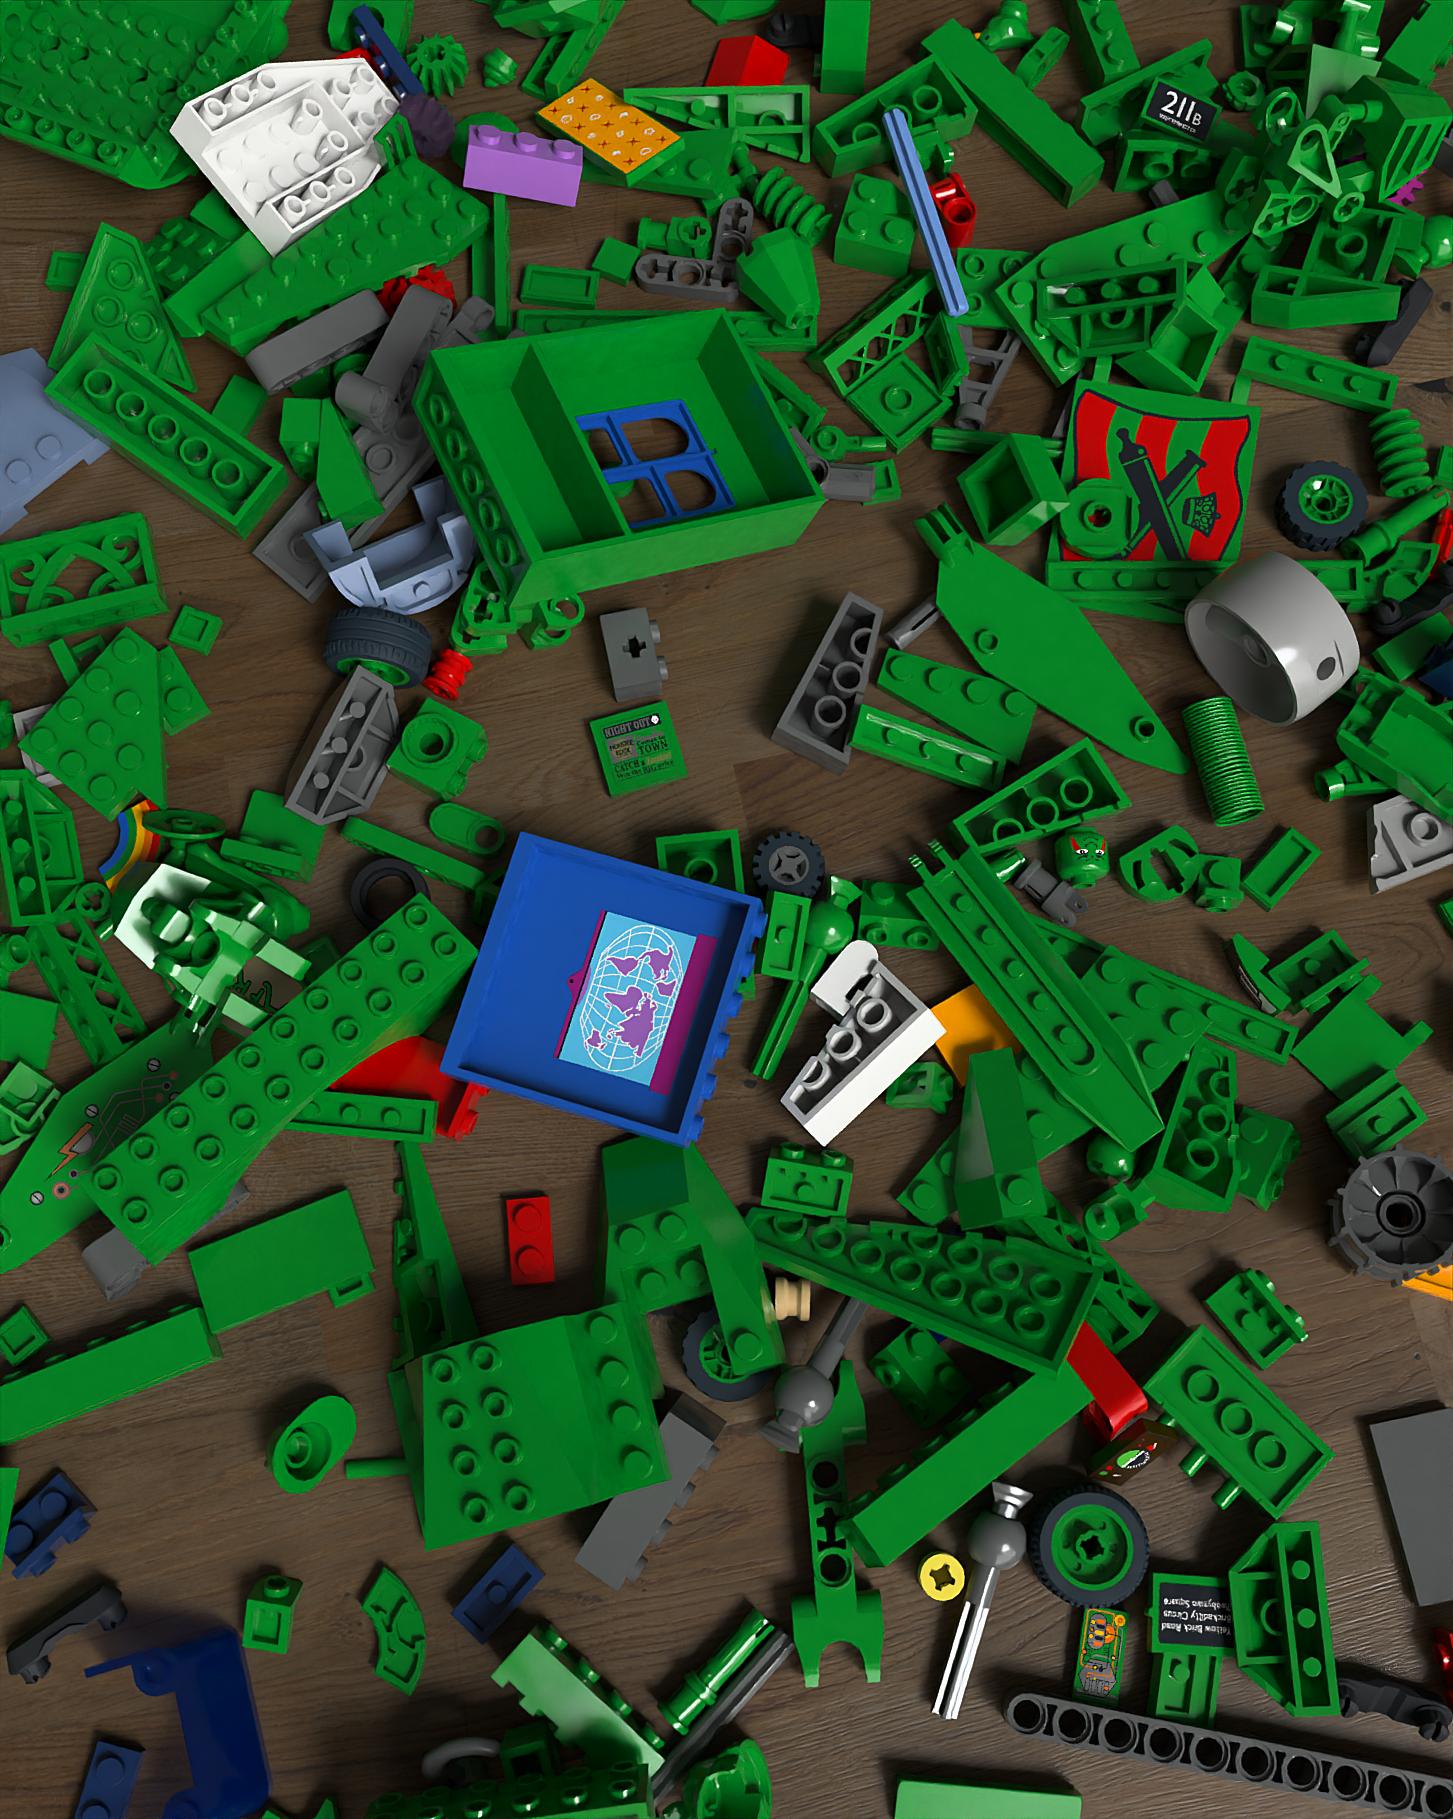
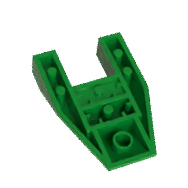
M640 1136L602 1148L593 1279L595 1309L626 1301L652 1403L665 1400L666 1395L646 1313L713 1293L734 1375H750L788 1364L755 1236L695 1143L691 1140L689 1150Z

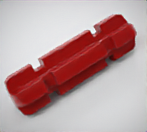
M1443 508L1437 514L1434 523L1435 530L1431 532L1428 542L1440 544L1436 562L1426 579L1429 582L1440 579L1437 569L1442 563H1445V560H1448L1452 548L1453 510L1449 508Z

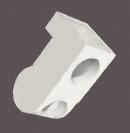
M857 940L847 945L811 989L809 998L839 1022H842L852 1008L849 1004L850 1000L847 998L860 982L872 977L870 972L878 962V953L871 943Z

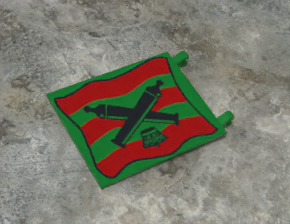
M1097 356L1093 365L1091 381L1076 379L1060 480L1067 495L1085 480L1105 478L1116 481L1123 486L1122 490L1136 501L1139 510V524L1136 533L1123 552L1104 559H1091L1083 557L1078 553H1073L1066 548L1064 539L1059 532L1058 514L1053 517L1046 561H1238L1262 408L1246 405L1251 378L1241 375L1236 376L1235 382L1230 387L1229 402L1109 384L1108 379L1112 356ZM1095 510L1093 516L1088 517L1089 522L1099 528L1102 527L1103 523H1109L1107 515L1102 517L1104 512L1100 510ZM1189 603L1074 604L1082 610L1185 626V609Z

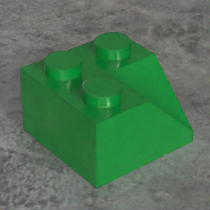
M855 173L835 238L834 263L900 280L907 276L920 232L908 197L893 182Z

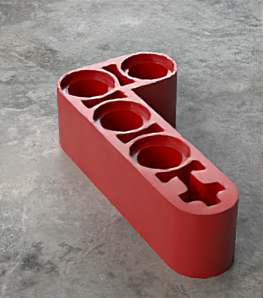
M1084 1320L1066 1360L1095 1397L1093 1401L1085 1406L1082 1418L1091 1436L1099 1445L1104 1447L1138 1419L1144 1418L1148 1409V1403L1136 1382Z

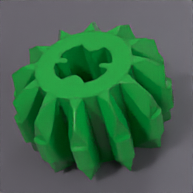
M437 31L434 37L430 39L422 35L421 44L411 43L410 54L406 56V63L425 89L426 96L433 92L434 96L439 100L441 94L447 92L453 97L454 87L464 88L465 77L468 76L469 65L466 60L465 50L461 43L455 42L451 34L441 39Z

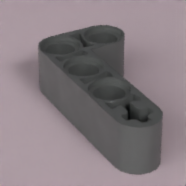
M416 284L408 288L363 375L347 371L338 382L335 401L348 419L383 435H388L392 432L420 379L429 351L435 350L450 321L453 304L449 298Z
M366 289L261 344L246 356L245 361L266 393L272 395L353 351L357 354H370L375 351L392 319L372 289Z
M241 1179L238 1180L232 1189L224 1207L183 1243L233 1211L250 1196V1191ZM117 1227L95 1240L81 1253L84 1269L109 1302L122 1297L132 1290L141 1281V1272L152 1265Z

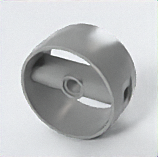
M1258 550L1238 560L1203 587L1185 609L1184 621L1187 635L1205 670L1234 703L1251 716L1269 725L1278 727L1288 726L1308 715L1339 690L1353 675L1359 665L1360 652L1353 627L1340 604L1309 570L1290 557L1276 551Z

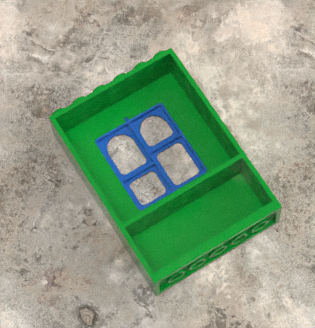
M725 307L430 350L411 401L508 609L793 545L826 501L820 485L816 482L805 461L804 454L798 448L788 429L786 420L778 410L769 388L765 385L752 356L748 353L738 334L737 327L732 322ZM653 418L669 419L681 426L686 433L688 448L684 453L676 456L640 461L636 458L621 425ZM596 428L606 431L621 460V466L601 470L582 431ZM681 470H692L700 473L709 480L714 488V502L703 509L683 511L676 502L664 475ZM644 478L650 482L665 512V516L627 524L609 484Z

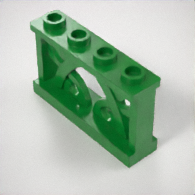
M125 512L113 519L101 522H83L76 528L63 531H46L38 537L21 541L8 540L0 545V610L2 616L0 624L2 634L18 649L170 612L168 600L164 593L153 538V529L143 513ZM134 540L138 541L139 549L135 557L121 565L119 562L127 558L129 547L126 546L122 550H116L115 545ZM75 558L94 563L107 571L92 584L88 597L78 601L67 590L52 586L61 572ZM144 564L147 584L138 586L129 573ZM34 565L33 570L28 573L21 571L27 580L34 582L32 587L20 586L13 582L12 574L14 569ZM107 584H109V588L115 590V592L101 595L102 589ZM15 594L28 597L24 614H18ZM47 596L63 598L64 603L51 607L56 601L53 598H47Z

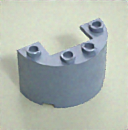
M445 474L411 487L423 522L358 550H352L339 518L302 534L335 586L352 603L359 607L380 608L402 615H410L438 605L451 596L469 576L467 570L474 556L478 557L480 548Z

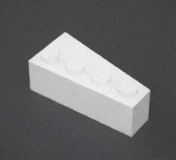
M880 961L877 962L870 972L873 978L864 991L858 989L849 1002L852 1008L840 1025L834 1024L825 1036L827 1042L817 1057H810L780 1100L824 1147L946 1032L929 1008Z

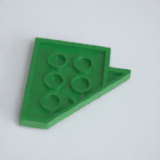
M127 626L17 745L23 752L110 822L116 818L138 792L165 812L168 808L161 654Z

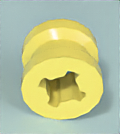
M943 1551L930 1552L922 1558L918 1565L917 1576L919 1584L932 1598L941 1601L950 1600L962 1590L965 1580L963 1567L949 1553Z

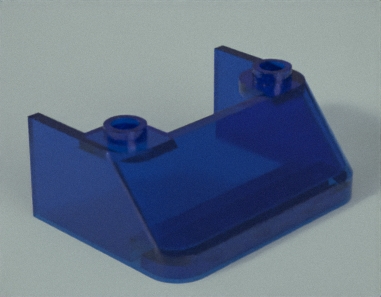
M216 1625L108 1658L84 1669L86 1678L131 1665L135 1684L142 1693L156 1697L175 1692L194 1786L179 1791L168 1800L163 1811V1819H240L259 1810L272 1794L273 1779L244 1647H242L243 1641L239 1632L229 1625Z

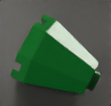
M787 226L758 236L751 243L754 251L748 257L743 251L736 258L734 280L741 292L785 327L793 330L809 327L816 320L821 305L810 243L804 234L798 232L797 236L794 230Z

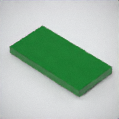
M348 1189L188 1252L211 1333L215 1335L377 1270L352 1193Z

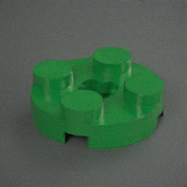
M1094 478L1085 480L1068 493L1067 496L1071 504L1059 512L1058 527L1064 539V545L1069 551L1091 559H1104L1123 552L1136 533L1139 524L1137 503L1133 497L1130 498L1122 490L1123 486L1110 479ZM1095 510H1100L1104 512L1102 517L1108 516L1109 523H1103L1101 528L1095 527L1093 523L1089 522L1088 517L1093 516Z

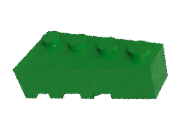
M1425 0L1415 18H1411L1383 56L1382 64L1376 77L1429 88L1437 76V73L1434 72L1439 66L1444 69L1453 57V0Z
M936 52L815 125L810 151L831 179L895 158L882 122L884 113L890 112L894 108H898L904 114L912 138L935 130H939L944 143L970 135L979 110Z
M1087 736L954 819L944 829V832L960 856L973 845L984 858L1064 832L1069 828L1080 827L1120 814L1133 804Z
M538 1622L490 1677L502 1688L510 1681L517 1688L515 1691L520 1698L518 1700L519 1704L532 1716L536 1714L541 1717L545 1714L551 1720L548 1725L553 1735L565 1747L571 1750H575L579 1745L585 1751L581 1759L591 1771L609 1769L616 1762L633 1760L638 1764L649 1763L650 1777H652L666 1761L667 1751L663 1748V1745L666 1743L664 1737L650 1723L646 1722L642 1726L630 1714L633 1707L619 1691L614 1689L609 1693L597 1681L601 1675L586 1658L581 1656L577 1661L565 1648L568 1645L567 1639L557 1628L551 1624L545 1628Z

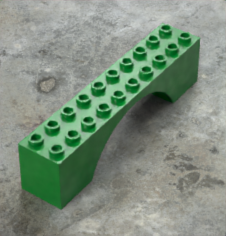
M419 892L76 1183L129 1242L156 1267L224 1207L232 1189L253 1160L285 1125L314 1098L349 1070L376 1052L402 1039L420 1036L464 997L479 955L478 949Z

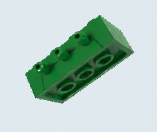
M1203 1324L1190 1325L1136 1382L1146 1397L1147 1403L1160 1415L1155 1422L1174 1427L1193 1447L1179 1462L1178 1467L1187 1476L1192 1477L1207 1461L1226 1480L1211 1496V1500L1222 1510H1225L1240 1494L1262 1517L1277 1520L1336 1455Z

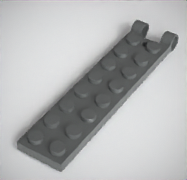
M478 295L472 296L465 302L458 315L446 327L435 349L483 343L484 341L477 337L475 333L483 332L490 325L494 318L495 309ZM516 329L506 339L529 335L521 329ZM416 387L392 432L388 435H383L362 425L353 435L386 511L345 531L353 551L360 549L410 492L411 487L417 484L437 460L411 404ZM316 479L252 552L312 604L332 582L302 535L307 531L328 523L317 504V501L321 500L322 497L316 486Z

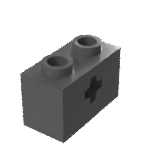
M646 607L599 616L617 703L663 694L662 680L669 679L665 657L664 655L657 657L654 644L661 643L657 620H649ZM638 650L640 657L632 658L631 651Z

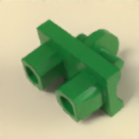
M1138 1178L1128 1186L1123 1181H1120L1082 1207L1084 1211L1082 1225L1086 1234L1093 1240L1098 1242L1106 1241L1108 1243L1149 1217L1144 1208L1156 1199L1155 1195L1141 1178Z

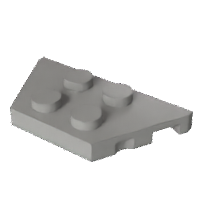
M1402 794L1375 804L1366 811L1368 876L1371 895L1453 864V826Z

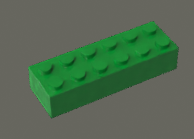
M93 331L43 390L57 411L243 542L290 484L282 464Z
M1067 1360L1056 1382L1021 1367L1016 1368L1010 1374L1014 1379L1013 1382L1008 1380L1001 1386L996 1385L977 1400L981 1405L979 1409L974 1407L968 1412L963 1411L945 1424L944 1428L948 1432L945 1436L940 1434L934 1439L930 1437L910 1452L914 1459L908 1464L906 1461L899 1466L897 1464L892 1466L875 1480L879 1488L873 1492L870 1489L864 1494L859 1492L840 1507L844 1515L835 1523L866 1568L886 1567L1095 1399Z

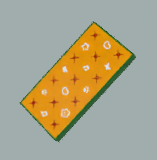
M589 77L535 113L539 126L558 139L568 140L575 145L583 146L584 157L628 187L685 149L682 136L638 107L625 103L623 97L592 77Z

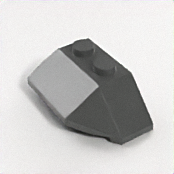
M356 665L325 703L288 775L282 807L316 826H323L369 810L389 770L386 763L402 739L399 716L393 698L395 697L393 685L360 665Z

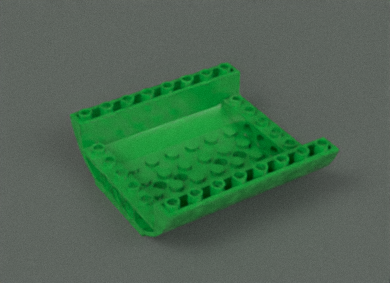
M0 0V73L34 85L40 94L32 106L0 94V136L143 189L165 188L181 181L188 175L196 177L200 168L169 130L187 102L270 62L268 54L275 34L280 0ZM59 46L57 50H50L54 47ZM83 57H88L86 60H80V61H78L79 59H81V58H83ZM141 78H147L145 81L136 82ZM177 88L175 92H168L165 94V92L169 89Z

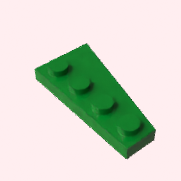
M888 648L876 689L919 714L923 712L938 721V725L950 732L955 731L971 740L974 745L1007 756L1006 765L1017 770L1037 707L1036 702L1029 699L1024 693L1016 691L1001 681Z

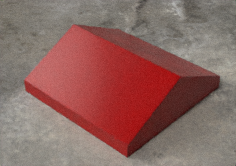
M757 35L721 39L705 87L782 85L790 63V55Z

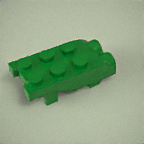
M1377 672L1355 701L1353 708L1335 732L1333 739L1337 741L1343 753L1362 769L1453 826V720L1425 702L1424 699L1426 697L1409 686L1404 689Z

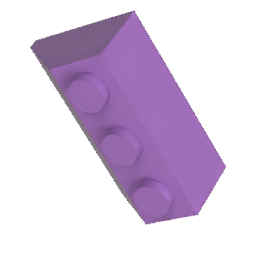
M470 125L466 142L463 187L575 207L583 167V146L575 145L571 141L564 139L553 141L537 138L528 132L517 134L501 131L491 125Z

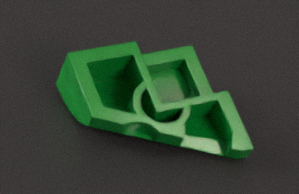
M22 1058L19 1059L0 1084V1155H4L18 1148L21 1143L37 1137L60 1098L68 1092Z

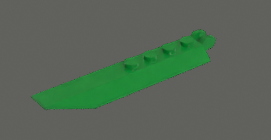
M934 838L927 843L929 852L943 867L934 876L928 871L921 858L915 854L906 859L908 864L923 882V886L907 892L906 896L1059 1094L1130 1154L1165 1129V1125L1129 1041L973 845L970 846L958 860L953 861Z

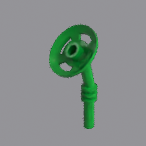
M160 810L150 812L142 817V826L158 836L170 839V845L173 846V849L162 863L177 869L186 859L187 845L196 843V841L212 839L226 832V823L222 819L201 812L187 810H165L164 812ZM207 827L214 832L205 834L203 829ZM111 915L93 930L104 942L114 934Z

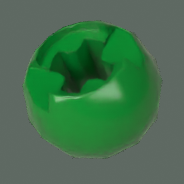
M1102 1132L1095 1136L1088 1144L1085 1159L1088 1169L1101 1178L1108 1180L1109 1176L1119 1182H1125L1132 1178L1138 1170L1140 1155L1138 1148L1130 1154L1107 1133Z

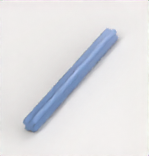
M894 108L890 112L884 113L882 122L946 312L952 318H956L965 314L969 306L904 114L898 108Z

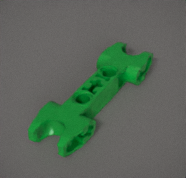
M852 1360L839 1361L838 1386L830 1414L822 1423L812 1428L801 1427L799 1431V1451L803 1450L814 1594L790 1595L793 1637L802 1663L806 1688L818 1687L821 1653L828 1644L839 1640L851 1642L860 1650L867 1683L880 1682L881 1652L884 1640L880 1589L856 1590L852 1546L836 1523L833 1525L834 1539L838 1541L844 1538V1545L829 1543L819 1548L817 1546L818 1540L827 1542L825 1527L823 1524L816 1523L817 1518L824 1516V1509L828 1507L832 1509L834 1515L842 1517L844 1513L840 1507L848 1501L843 1447L867 1445L864 1403L856 1383ZM781 1365L780 1376L786 1369L793 1367V1365ZM779 1449V1452H787L786 1450ZM822 1461H830L837 1469L836 1480L826 1487L816 1484L812 1476L814 1467ZM830 1554H838L845 1561L843 1573L836 1578H828L820 1571L823 1558Z

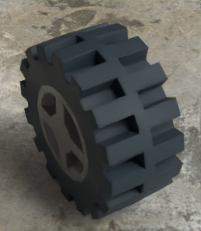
M781 831L778 836L774 837L772 834L767 837L766 842L758 846L756 855L753 858L752 876L756 890H759L760 896L764 900H766L767 891L782 892L811 900L815 898L816 893L822 887L825 876V859L821 854L819 845H814L812 838L807 835L804 838L797 831H793L792 834Z

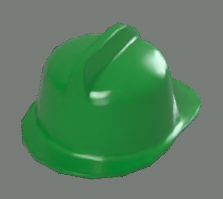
M333 1395L321 1397L309 1404L295 1419L283 1422L273 1430L267 1442V1460L264 1466L269 1472L273 1473L278 1486L287 1493L299 1495L308 1492L344 1456L351 1446L356 1433V1415L352 1405L342 1397Z

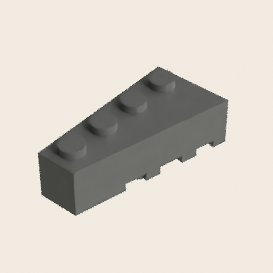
M848 591L770 739L840 777L849 764L851 747L847 745L856 708L862 704L863 695L865 694L868 673L884 609Z
M684 1392L659 1426L672 1479L615 1496L573 1561L617 1592L626 1578L634 1583L649 1561L642 1553L650 1542L658 1546L672 1525V1522L666 1519L673 1505H676L682 1509L696 1488L689 1480L697 1468L706 1472L720 1449L713 1445L727 1421Z

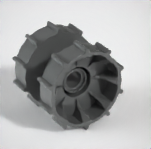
M1397 1143L1391 1151L1379 1153L1367 1160L1365 1157L1359 1156L1354 1162L1356 1170L1349 1168L1345 1172V1183L1333 1194L1334 1199H1329L1324 1204V1208L1329 1210V1228L1331 1233V1239L1327 1242V1245L1329 1247L1335 1246L1342 1258L1355 1269L1352 1273L1354 1277L1363 1274L1375 1280L1391 1282V1287L1395 1289L1401 1286L1403 1281H1409L1424 1273H1427L1429 1276L1439 1273L1440 1269L1437 1265L1444 1269L1453 1265V1259L1451 1258L1453 1255V1173L1441 1163L1443 1160L1441 1154L1433 1158L1420 1152L1403 1150V1145ZM1388 1207H1399L1406 1213L1408 1219L1406 1227L1397 1228L1388 1222L1386 1218Z

